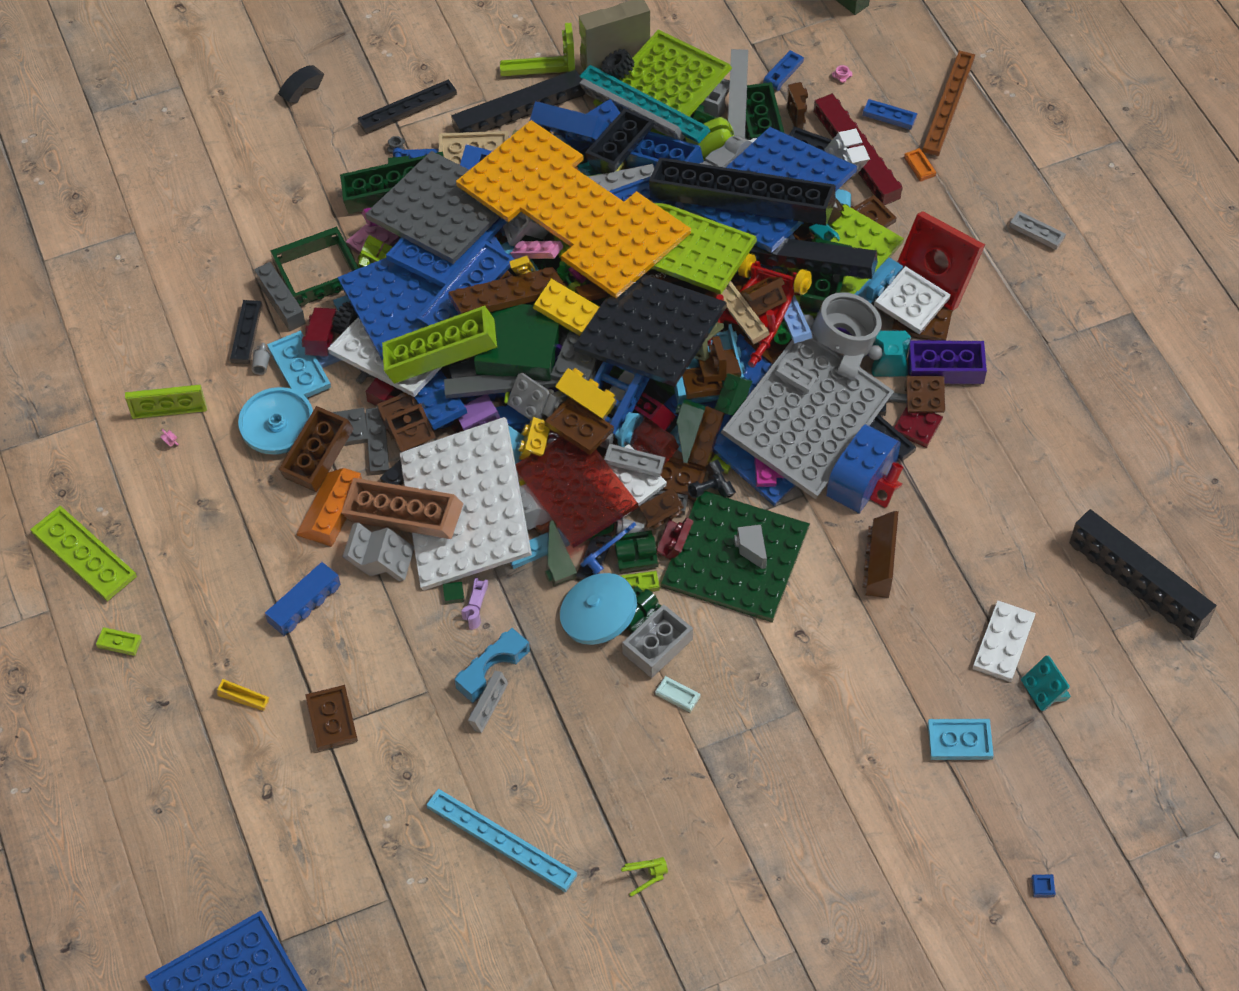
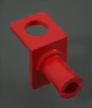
M895 462L891 464L888 475L878 480L870 498L883 507H888L894 491L902 486V483L897 480L904 467ZM879 490H884L887 493L886 500L878 498L877 493Z

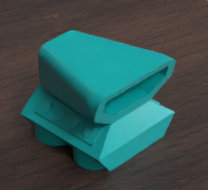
M879 331L872 346H879L882 349V356L874 361L871 368L872 376L905 377L908 375L907 355L911 336L906 331Z

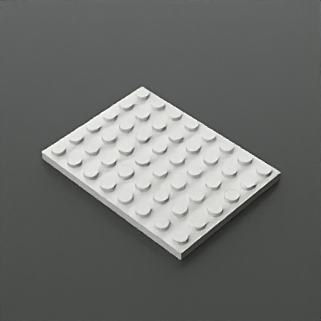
M505 417L400 452L405 486L454 494L463 503L452 539L412 533L421 589L427 590L532 555L509 427Z

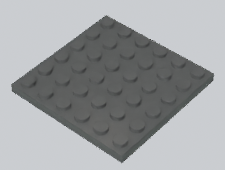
M433 151L423 158L366 213L367 220L452 264L500 216L456 186V180L468 172L469 169Z

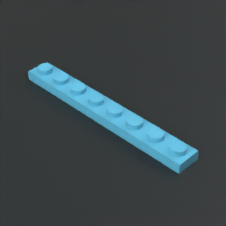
M439 788L426 804L429 810L565 893L577 877V872Z

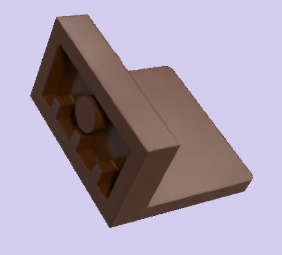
M944 376L906 377L904 391H907V411L909 413L945 412Z
M674 487L639 507L648 521L646 527L652 526L655 529L665 523V518L669 517L671 520L680 515L684 505Z

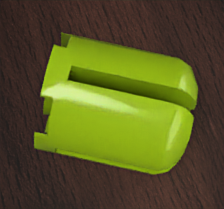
M717 117L704 123V125L709 127L710 132L700 143L686 137L688 143L701 147L704 161L712 151L723 147L728 138L735 136L730 123L722 117Z

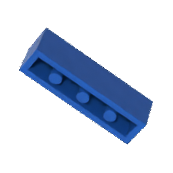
M321 562L265 612L267 622L283 636L288 632H292L302 619H306L313 609L322 605L331 593H335L341 585L339 575L325 563Z

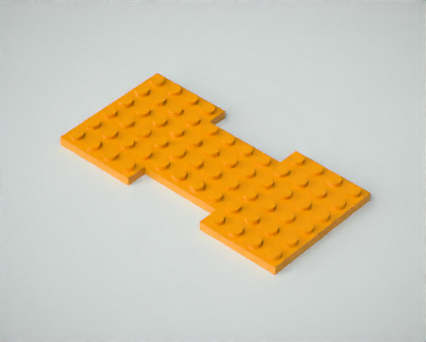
M532 120L456 180V186L507 222L522 212L568 244L570 248L561 255V260L615 298L619 297L691 234L690 227L637 191L626 201H622L574 167L583 161V155Z

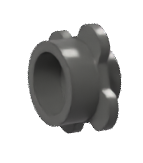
M399 136L391 137L388 140V152H393L395 148L405 150L403 147L405 140Z

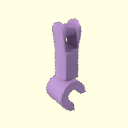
M478 578L474 579L468 605L461 611L462 619L468 620L469 630L477 629L481 624L479 611L488 588V580L480 581Z

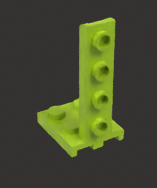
M565 23V30H562L564 56L501 60V76L561 73L575 70L572 23Z

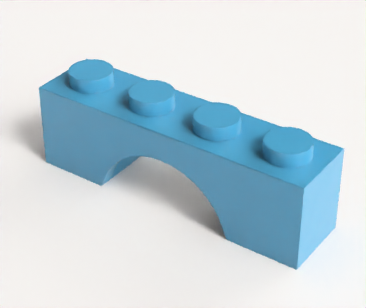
M513 628L508 632L502 633L497 642L489 645L479 658L476 657L472 660L467 669L460 671L456 675V689L474 703L483 694L487 686L485 675L488 669L500 662L517 664L530 652L529 642Z

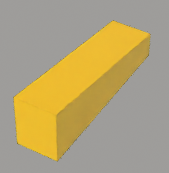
M222 679L217 689V696L262 711L265 710L269 702V697Z

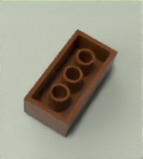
M316 406L279 467L283 477L317 493L354 430L350 421Z

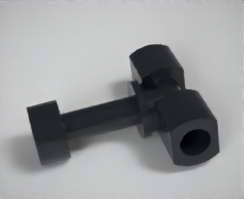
M718 460L710 462L705 467L710 475L708 481L701 484L695 481L688 485V492L692 498L702 496L703 491L709 488L718 489L720 495L725 498H730L736 493L731 482H726L722 475L724 469Z

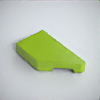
M657 571L621 575L633 589L638 586L642 590L660 591Z

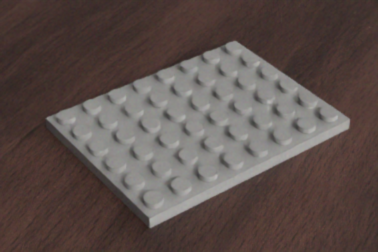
M812 335L811 339L803 342L794 343L792 339L723 428L721 434L816 499L828 483L830 474L842 453L863 425L867 424L870 426L894 391L861 368H859L854 381L837 374L836 372L843 355L819 344L814 335ZM784 358L791 360L817 376L808 394L775 375Z

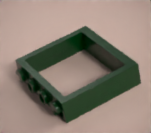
M337 226L270 250L272 261L279 276L299 306H304L310 302L339 293L343 289L338 278L295 293L281 264L337 244L350 271L359 269Z

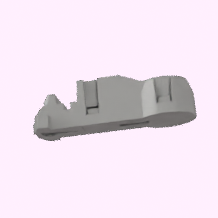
M731 136L723 147L712 151L705 158L706 160L700 164L727 167L752 142L741 136Z

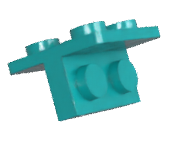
M1049 655L1044 656L1021 678L1025 688L1041 711H1045L1054 702L1067 701L1071 697L1067 691L1070 685Z

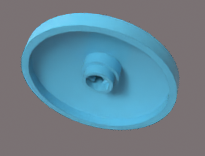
M284 387L263 390L252 396L240 411L238 425L241 436L249 447L260 453L272 455L287 453L312 414L313 408L309 400L296 390Z
M600 573L589 576L577 583L564 598L560 609L562 627L576 642L587 645L607 642L621 634L631 623L637 607L636 594L628 581L619 575Z

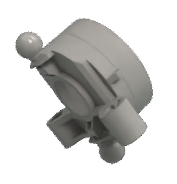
M835 293L824 300L815 320L811 315H804L811 333L819 344L844 354L837 369V374L854 381L863 357L868 354L873 360L881 358L882 349L876 345L872 346L881 329V317L876 308L866 299L851 293ZM835 327L846 329L852 336L839 331Z

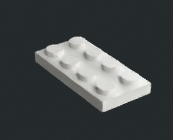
M997 601L973 669L1011 682L1036 613Z

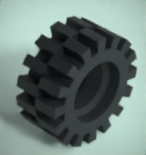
M619 49L618 52L615 50L613 54H609V57L606 56L602 62L601 67L603 71L620 80V77L622 79L625 78L624 75H629V71L633 70L632 67H634L635 63L625 49Z
M350 302L343 303L339 307V311L336 312L337 315L334 316L335 321L332 324L334 325L332 328L334 332L341 335L358 318Z

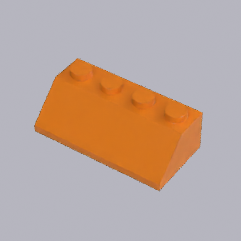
M346 468L328 472L297 532V536L332 547L347 519L341 512L353 478L362 479L361 473Z

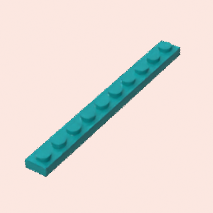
M589 65L580 75L582 79L584 78L678 126L685 137L697 143H700L710 132L708 126L592 65Z

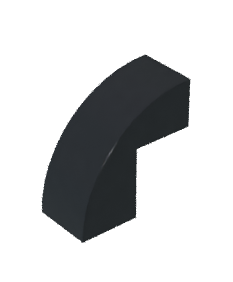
M314 65L305 66L294 72L284 82L278 94L289 103H298L304 88L318 89L325 74Z

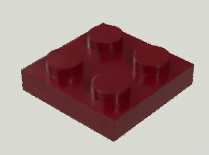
M906 406L894 428L909 441L927 448L943 421V416L936 413H909Z

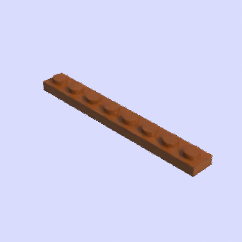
M959 50L924 143L923 153L935 156L940 155L972 68L975 54Z

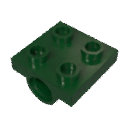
M652 530L625 534L614 543L620 573L658 567L656 544Z
M638 586L633 589L637 599L636 612L627 627L631 633L661 607L657 597L650 590H642Z

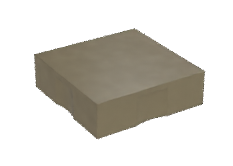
M630 0L611 8L600 9L579 16V34L581 36L580 64L585 71L589 65H592L603 71L601 67L602 62L606 56H610V53L613 54L615 50L618 52L619 49H625L633 58L650 39V9L645 0Z

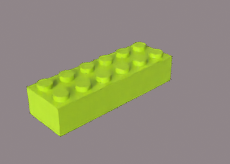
M482 306L382 342L384 372L395 384L497 347L494 318L486 306Z

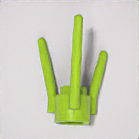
M664 857L627 863L624 865L625 867L621 868L622 872L648 868L650 876H655L630 892V896H634L653 883L663 880V874L668 873Z

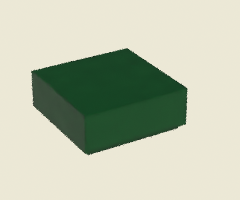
M462 582L443 584L445 604L465 602Z

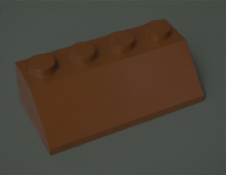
M893 511L874 518L872 526H868L867 537L871 538V542H867L866 554H869V559H865L864 571H868L867 576L863 577L862 588H866L865 596L889 598L893 580L899 511Z

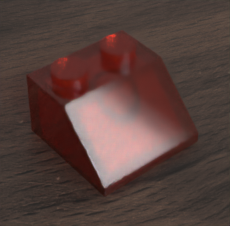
M646 418L633 432L629 444L634 450L665 457L664 465L679 448L673 435Z

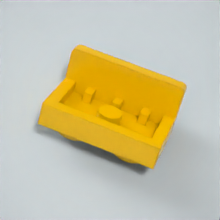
M533 417L528 425L525 424L522 431L524 440H521L518 451H520L519 459L526 461L531 453L539 456L544 454L550 430L545 426L544 420Z

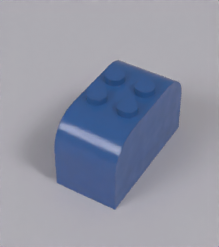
M867 424L863 425L836 462L829 477L827 497L860 514L870 500L878 480L889 473L893 462H897L900 441Z

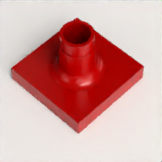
M922 211L916 215L897 262L903 268L906 266L951 295L950 299L944 307L953 311L959 307L985 244Z

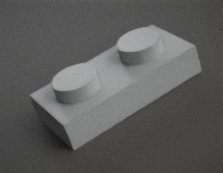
M784 358L775 373L776 376L807 394L817 379L816 375L787 358Z

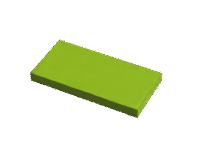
M201 384L125 392V399L132 419L207 411V404Z

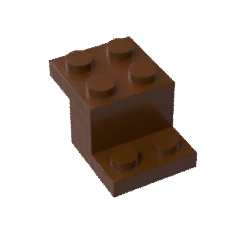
M403 393L376 405L391 440H395L400 452L436 439L421 403L417 404L415 397Z

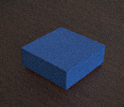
M1053 874L1031 876L1033 897H1055Z

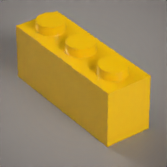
M567 368L555 387L605 420L617 403L616 399H614L615 395L607 389L605 391L599 389V384L591 378L589 381L582 377L584 374L576 368L573 370Z

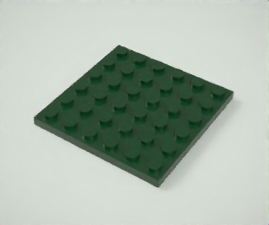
M703 491V495L697 497L689 515V519L693 520V524L682 551L675 559L671 558L661 582V587L773 623L810 523ZM761 525L767 557L766 568H760L739 553V547H735L734 535H737L738 527Z

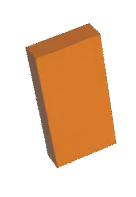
M920 148L904 154L905 160L920 182L936 176L935 169Z

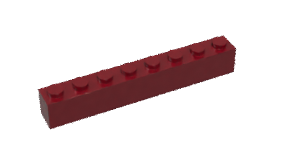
M833 93L814 100L813 112L833 139L839 132L857 129L862 143L849 146L847 149L864 145L870 160L858 174L871 192L884 205L901 199L902 184L896 180L892 170L887 168L883 158L879 157L876 153L874 146L870 145L867 141L866 135L862 134L857 123L853 122L850 118L849 112L842 107L840 100L836 99Z

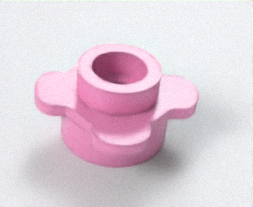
M840 65L832 73V76L844 83L847 78L852 77V72L847 66Z
M162 429L164 433L160 437L170 447L174 444L179 445L175 441L177 436L170 430L166 432Z

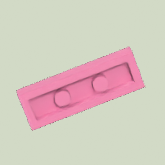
M520 241L515 245L511 255L514 259L528 256L529 259H554L563 248L561 241Z

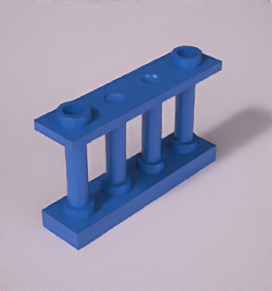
M603 362L594 378V381L599 384L598 388L602 389L606 382L624 390L626 393L621 401L616 400L617 403L614 407L617 408L614 417L610 418L607 416L605 421L614 426L612 434L615 435L617 430L624 424L626 415L629 412H633L650 378L623 369L634 374L630 384L624 383L609 376L615 365Z

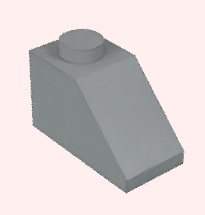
M761 525L738 527L737 535H734L735 547H739V553L760 568H766L767 557Z

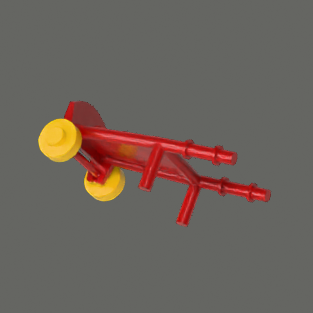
M748 253L738 268V273L745 278L751 276V279L740 291L770 276L782 277L785 284L781 287L788 300L758 316L768 329L770 335L760 340L759 347L755 353L751 354L748 365L755 367L757 362L761 361L764 351L770 347V342L777 333L794 295H804L810 288L812 279L811 272L803 269L798 273L793 272L792 277L762 268L760 262L756 261L755 255ZM719 294L716 296V299L724 301V296ZM727 308L717 321L719 323L728 321L739 325ZM712 338L707 341L708 346L711 345Z

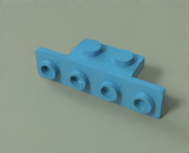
M888 258L874 273L873 279H869L855 295L872 303L877 296L882 294L888 284L890 285L893 282L894 278L902 271L903 266Z

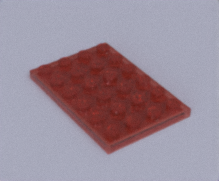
M562 436L546 445L542 456L532 454L515 464L520 478L549 517L554 520L558 529L573 548L639 507L638 502L596 449L589 455Z

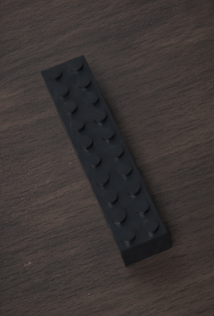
M661 157L649 179L651 198L825 226L836 202V186L834 184Z

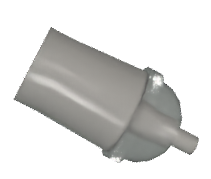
M262 343L252 353V372L258 375L266 373L268 362L271 358L269 348L265 346V343Z

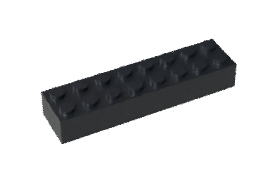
M1089 509L1075 523L1069 544L1076 551L1084 554L1090 562L1102 568L1106 574L1115 578L1121 586L1128 588L1138 599L1146 602L1152 610L1159 612L1169 623L1177 626L1183 634L1194 640L1209 625L1217 605L1101 516Z

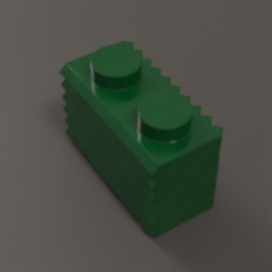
M728 373L722 385L723 388H721L722 391L720 392L719 399H717L718 402L715 409L728 415H734L746 400L752 380Z

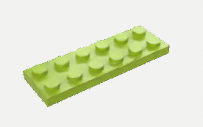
M61 506L57 507L30 529L31 533L107 602L137 577L136 572Z

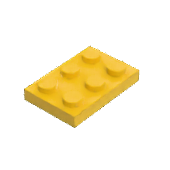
M552 278L533 306V309L579 336L600 308Z

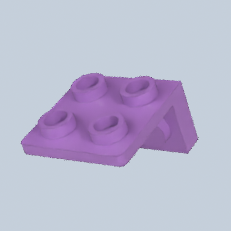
M485 394L465 404L464 406L468 413L458 418L465 431L500 419V416L488 394Z

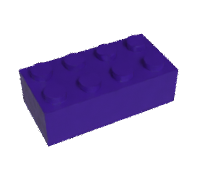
M910 340L908 350L909 376H944V384H984L987 373L984 341Z

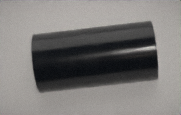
M624 108L585 152L587 161L596 171L602 174L614 173L653 129L654 120Z

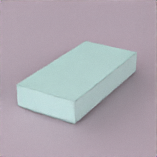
M667 676L664 677L655 691V695L690 713L701 695Z

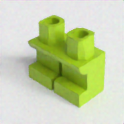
M368 235L358 256V268L386 258V254L393 247L385 243L378 257H376L383 242Z

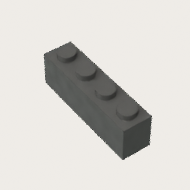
M271 262L254 269L258 285L289 332L305 325L303 310Z

